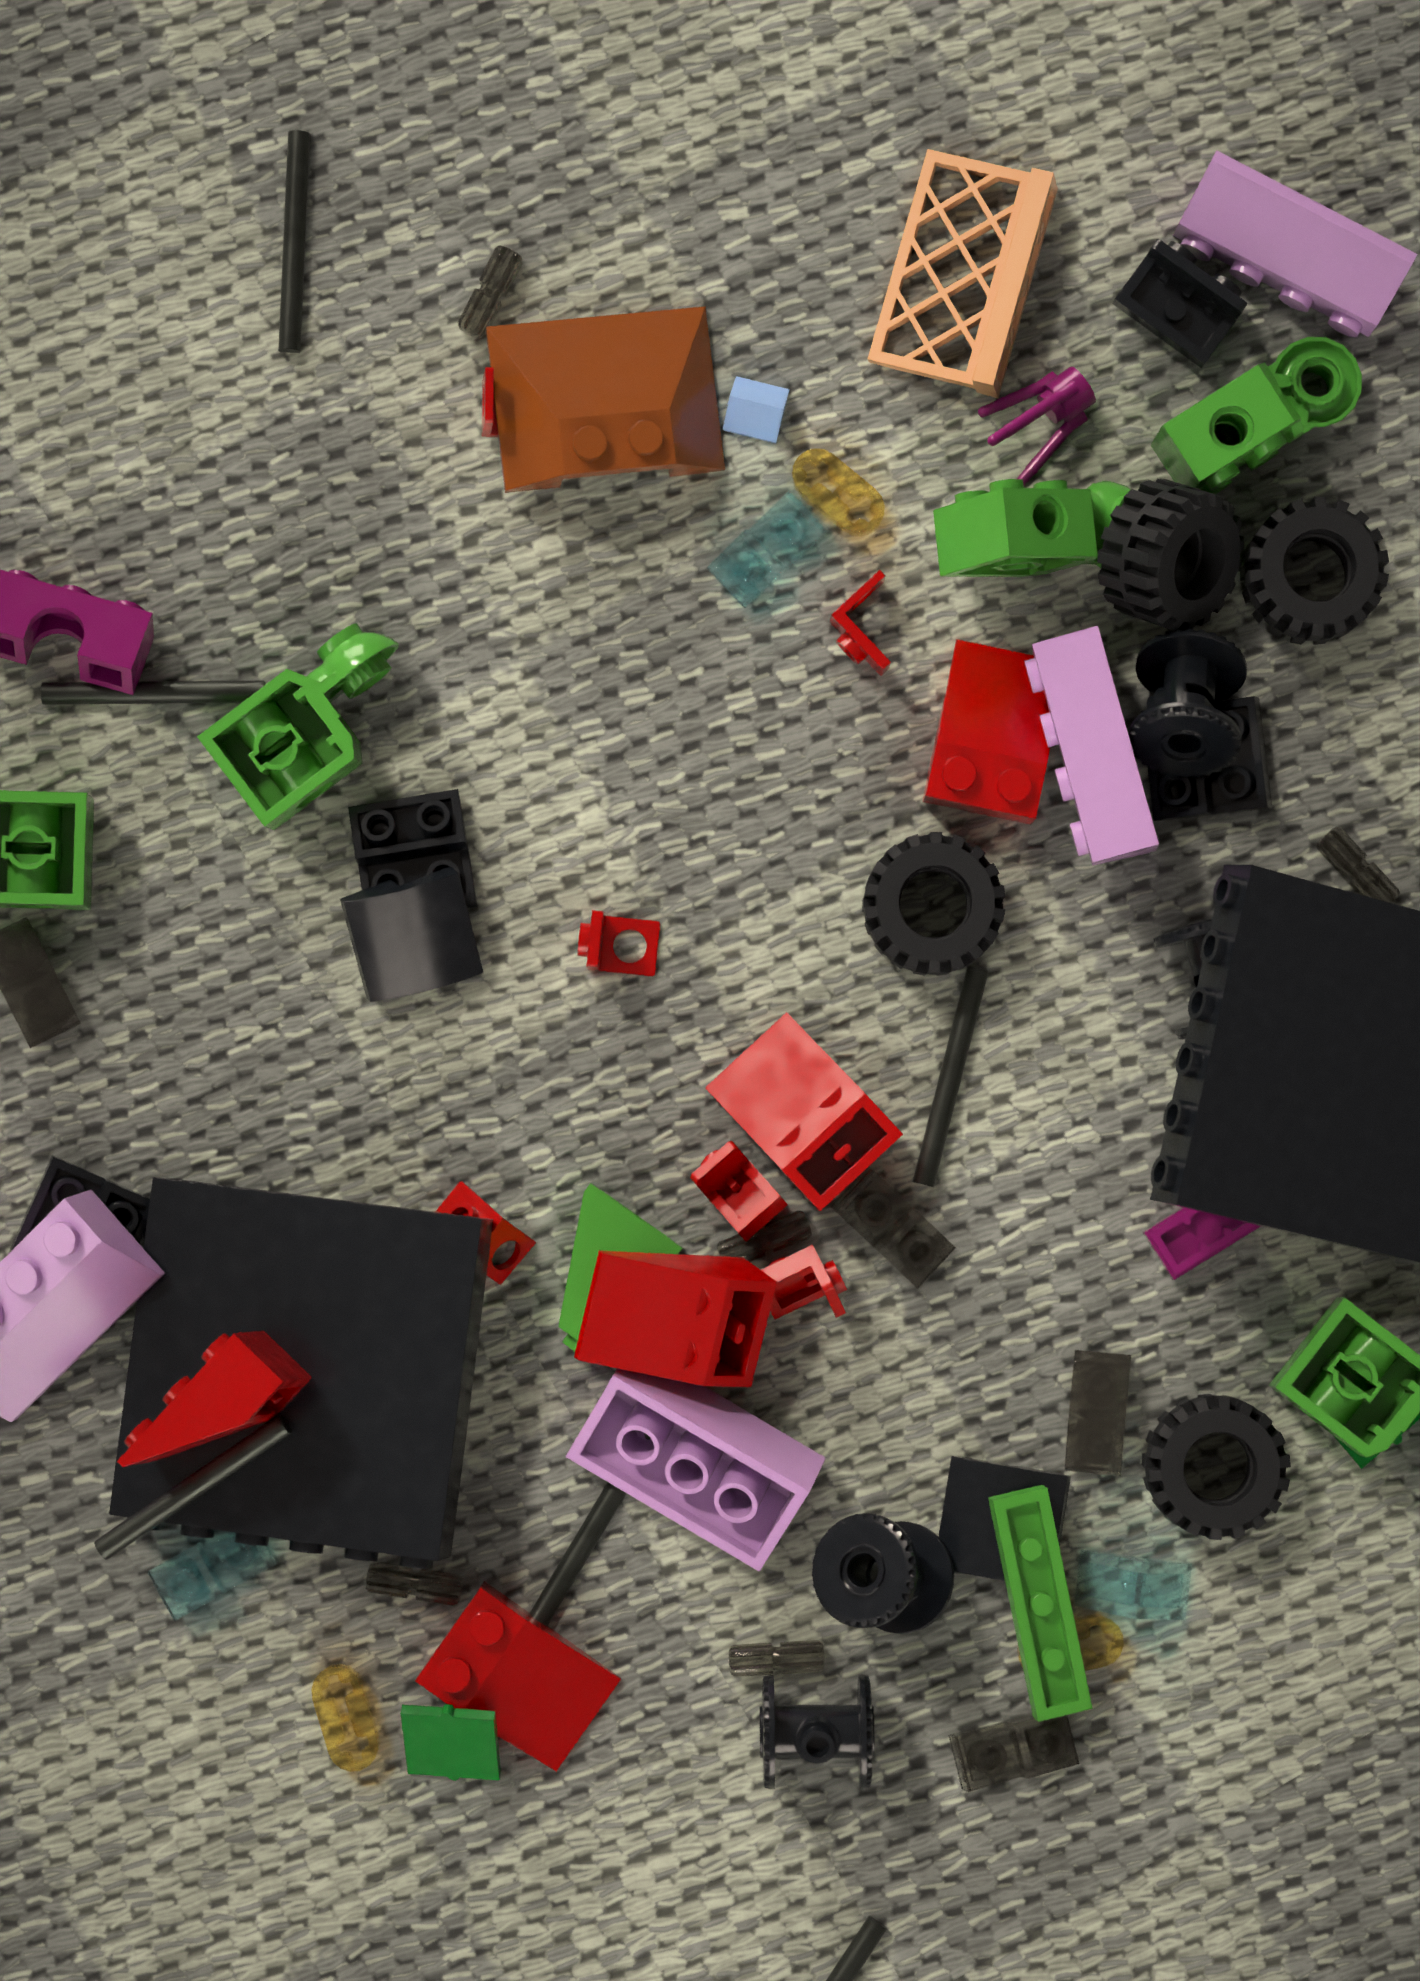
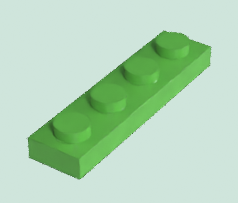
M1038 1485L988 1497L1033 1718L1040 1722L1093 1709L1048 1488L1044 1485Z

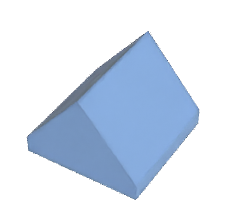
M736 376L729 396L723 431L776 444L790 389Z

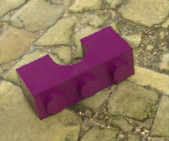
M14 569L9 572L0 570V658L27 665L33 648L41 639L53 634L69 635L81 643L77 654L81 681L134 695L154 639L153 613L145 611L140 605L131 601L117 600L113 602L92 596L85 589L75 585L60 587L39 581L32 574L22 570Z

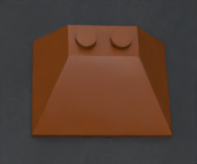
M706 306L486 327L490 367H494V404L505 493L560 488L563 479L662 469H669V477L725 471Z

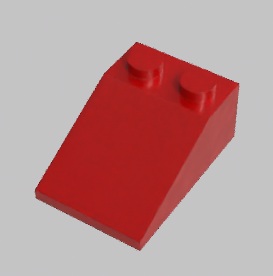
M956 639L922 802L1030 825L1035 821L1050 747L1048 748L1039 716L1049 713L1044 691L1033 694L1024 663L1026 660L1033 659L1034 655Z
M484 1581L425 1664L415 1682L446 1704L453 1705L454 1708L495 1711L498 1737L557 1772L621 1678L549 1626L538 1622L529 1612Z

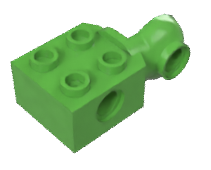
M1327 337L1303 338L1291 343L1278 355L1276 362L1270 366H1267L1265 362L1256 365L1163 424L1151 443V447L1174 482L1216 495L1232 483L1231 479L1240 473L1238 468L1246 463L1250 470L1253 471L1279 453L1278 449L1287 442L1291 443L1314 427H1326L1343 420L1355 408L1362 390V373L1356 358L1343 344ZM1307 373H1315L1321 376L1327 385V394L1321 397L1308 394L1302 387L1301 376ZM1215 432L1227 434L1232 439L1234 446L1221 443L1217 439Z
M1006 479L990 483V492L977 490L958 493L954 495L955 503L933 510L940 577H1026L1048 574L1081 564H1095L1101 568V564L1097 563L1098 550L1103 547L1104 539H1101L1104 528L1109 527L1112 520L1111 513L1116 505L1120 507L1123 505L1124 496L1131 489L1111 481L1093 483L1087 489L1068 488L1067 481L1065 480L1044 481L1034 484L1033 488H1024L1022 479Z
M357 623L352 624L338 632L320 647L317 655L323 663L307 676L285 669L197 736L264 827L276 830L363 764L361 742L331 702L343 693L349 699H353L386 676L392 668L387 660L399 646V643L383 634L363 632Z
M0 790V908L91 910L94 799L88 793Z
M1336 1297L1269 1386L1356 1454L1367 1458L1387 1450L1401 1432L1404 1433L1416 1416L1420 1415V1355L1348 1299Z

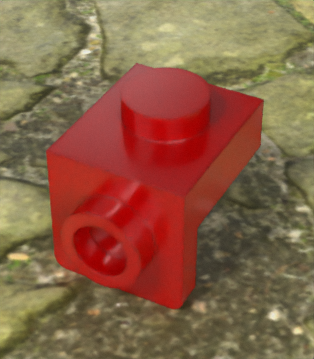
M733 1141L727 1142L720 1149L708 1154L700 1167L690 1176V1179L745 1241H748L788 1205Z
M813 1244L788 1257L776 1259L767 1267L761 1269V1271L777 1281L770 1309L774 1320L823 1296L826 1297L836 1318L846 1313L838 1294L847 1290L846 1285L834 1261L831 1260L822 1264Z

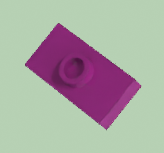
M1182 1207L1143 1231V1234L1171 1279L1176 1280L1261 1226Z

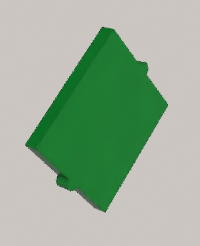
M402 1704L400 1714L408 1774L444 1776L453 1781L459 1778L500 1780L501 1766L495 1711L454 1708L450 1704H445L443 1707Z

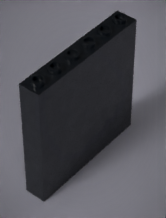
M1224 865L1222 875L1218 878L1213 891L1215 909L1210 931L1205 935L1201 945L1200 953L1203 963L1198 985L1189 999L1188 1013L1190 1021L1185 1043L1179 1049L1176 1058V1071L1178 1075L1173 1098L1168 1103L1164 1112L1163 1125L1165 1134L1160 1156L1155 1160L1151 1170V1184L1153 1188L1150 1200L1420 1263V911L1254 865Z
M153 1177L144 1250L165 1274L136 1303L109 1515L129 1518L267 1423L253 1426L158 1461L122 1467L117 1462L129 1449L124 1444L126 1437L143 1420L149 1418L153 1422L167 1407L163 1402L166 1393L184 1376L192 1379L206 1364L201 1356L219 1336L224 1333L230 1337L233 1333L265 1331L312 1377L279 1413L291 1427L292 1433L163 1522L181 1525L180 1534L190 1537L214 1538L215 1530L235 1532L234 1542L247 1545L268 1546L269 1537L290 1540L289 1550L303 1553L321 1554L323 1553L324 1545L345 1548V1558L360 1561H378L379 1553L400 1556V1566L417 1569H433L434 1561H441L451 1557L494 1219ZM161 1523L152 1530H160Z

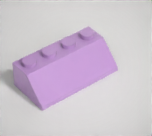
M1217 150L1173 234L1174 237L1182 240L1180 245L1188 249L1197 259L1209 261L1211 257H1214L1230 265L1229 272L1237 280L1254 287H1258L1263 282L1280 291L1278 297L1284 304L1301 312H1308L1311 307L1330 317L1328 324L1334 330L1354 338L1358 337L1359 333L1367 337L1371 335L1418 255Z
M1098 625L1032 644L1034 658L1026 660L1024 663L1033 694L1044 691L1049 713L1039 715L1048 748L1059 745L1065 767L1054 770L1063 802L1074 799L1080 821L1070 823L1078 856L1089 854L1093 866L1156 851L1159 842Z
M92 1190L64 1198L0 1262V1417L9 1422L18 1419L165 1274Z
M618 1368L566 1455V1458L759 1572L808 1496L826 1459L824 1456L705 1386ZM644 1433H646L651 1439H645Z

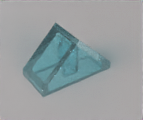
M1080 1549L1074 1606L1133 1619L1186 1620L1192 1563Z

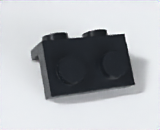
M1156 239L1146 257L1118 293L1112 304L1202 368L1247 306V302L1240 298L1242 292L1231 280L1220 274H1215L1211 277L1195 265L1197 262L1196 257L1184 246L1174 241H1170L1167 245L1160 239Z

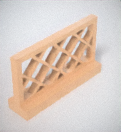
M927 149L869 352L868 361L870 363L973 388L977 393L999 398L1058 190L1053 172L1032 168L1030 173ZM936 166L960 172L968 187L944 202L939 203L931 189ZM969 174L983 178L974 183ZM999 181L1019 186L1014 204L994 216L980 192ZM974 196L987 220L959 236L946 212ZM929 197L934 207L923 213L927 198ZM940 216L953 240L925 256L916 241L918 229ZM1009 219L1004 235L999 225ZM993 229L1002 244L999 257L978 269L965 245ZM914 249L919 260L909 265L912 250ZM959 249L972 273L944 289L931 265ZM925 269L938 293L910 309L901 294L903 282L910 276ZM994 272L989 288L984 277ZM978 281L987 297L984 310L963 321L951 302L950 297ZM944 301L957 325L933 340L928 341L916 317ZM899 302L904 313L893 319L897 303ZM910 321L923 345L904 357L884 352L889 332ZM979 325L974 341L968 330ZM963 334L972 349L966 372L943 366L934 350ZM929 354L934 364L920 361L919 359Z

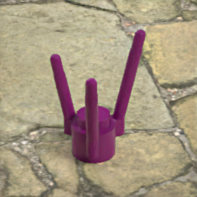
M1072 366L1059 375L1051 371L1039 381L996 399V401L978 409V415L986 417L1037 396L1038 404L988 437L987 442L990 446L999 444L1044 414L1055 424L1062 419L1064 420L1061 427L1017 477V479L1023 480L1024 486L1042 468L1075 429L1088 421L1084 410L1096 403V397L1091 386L1084 376Z

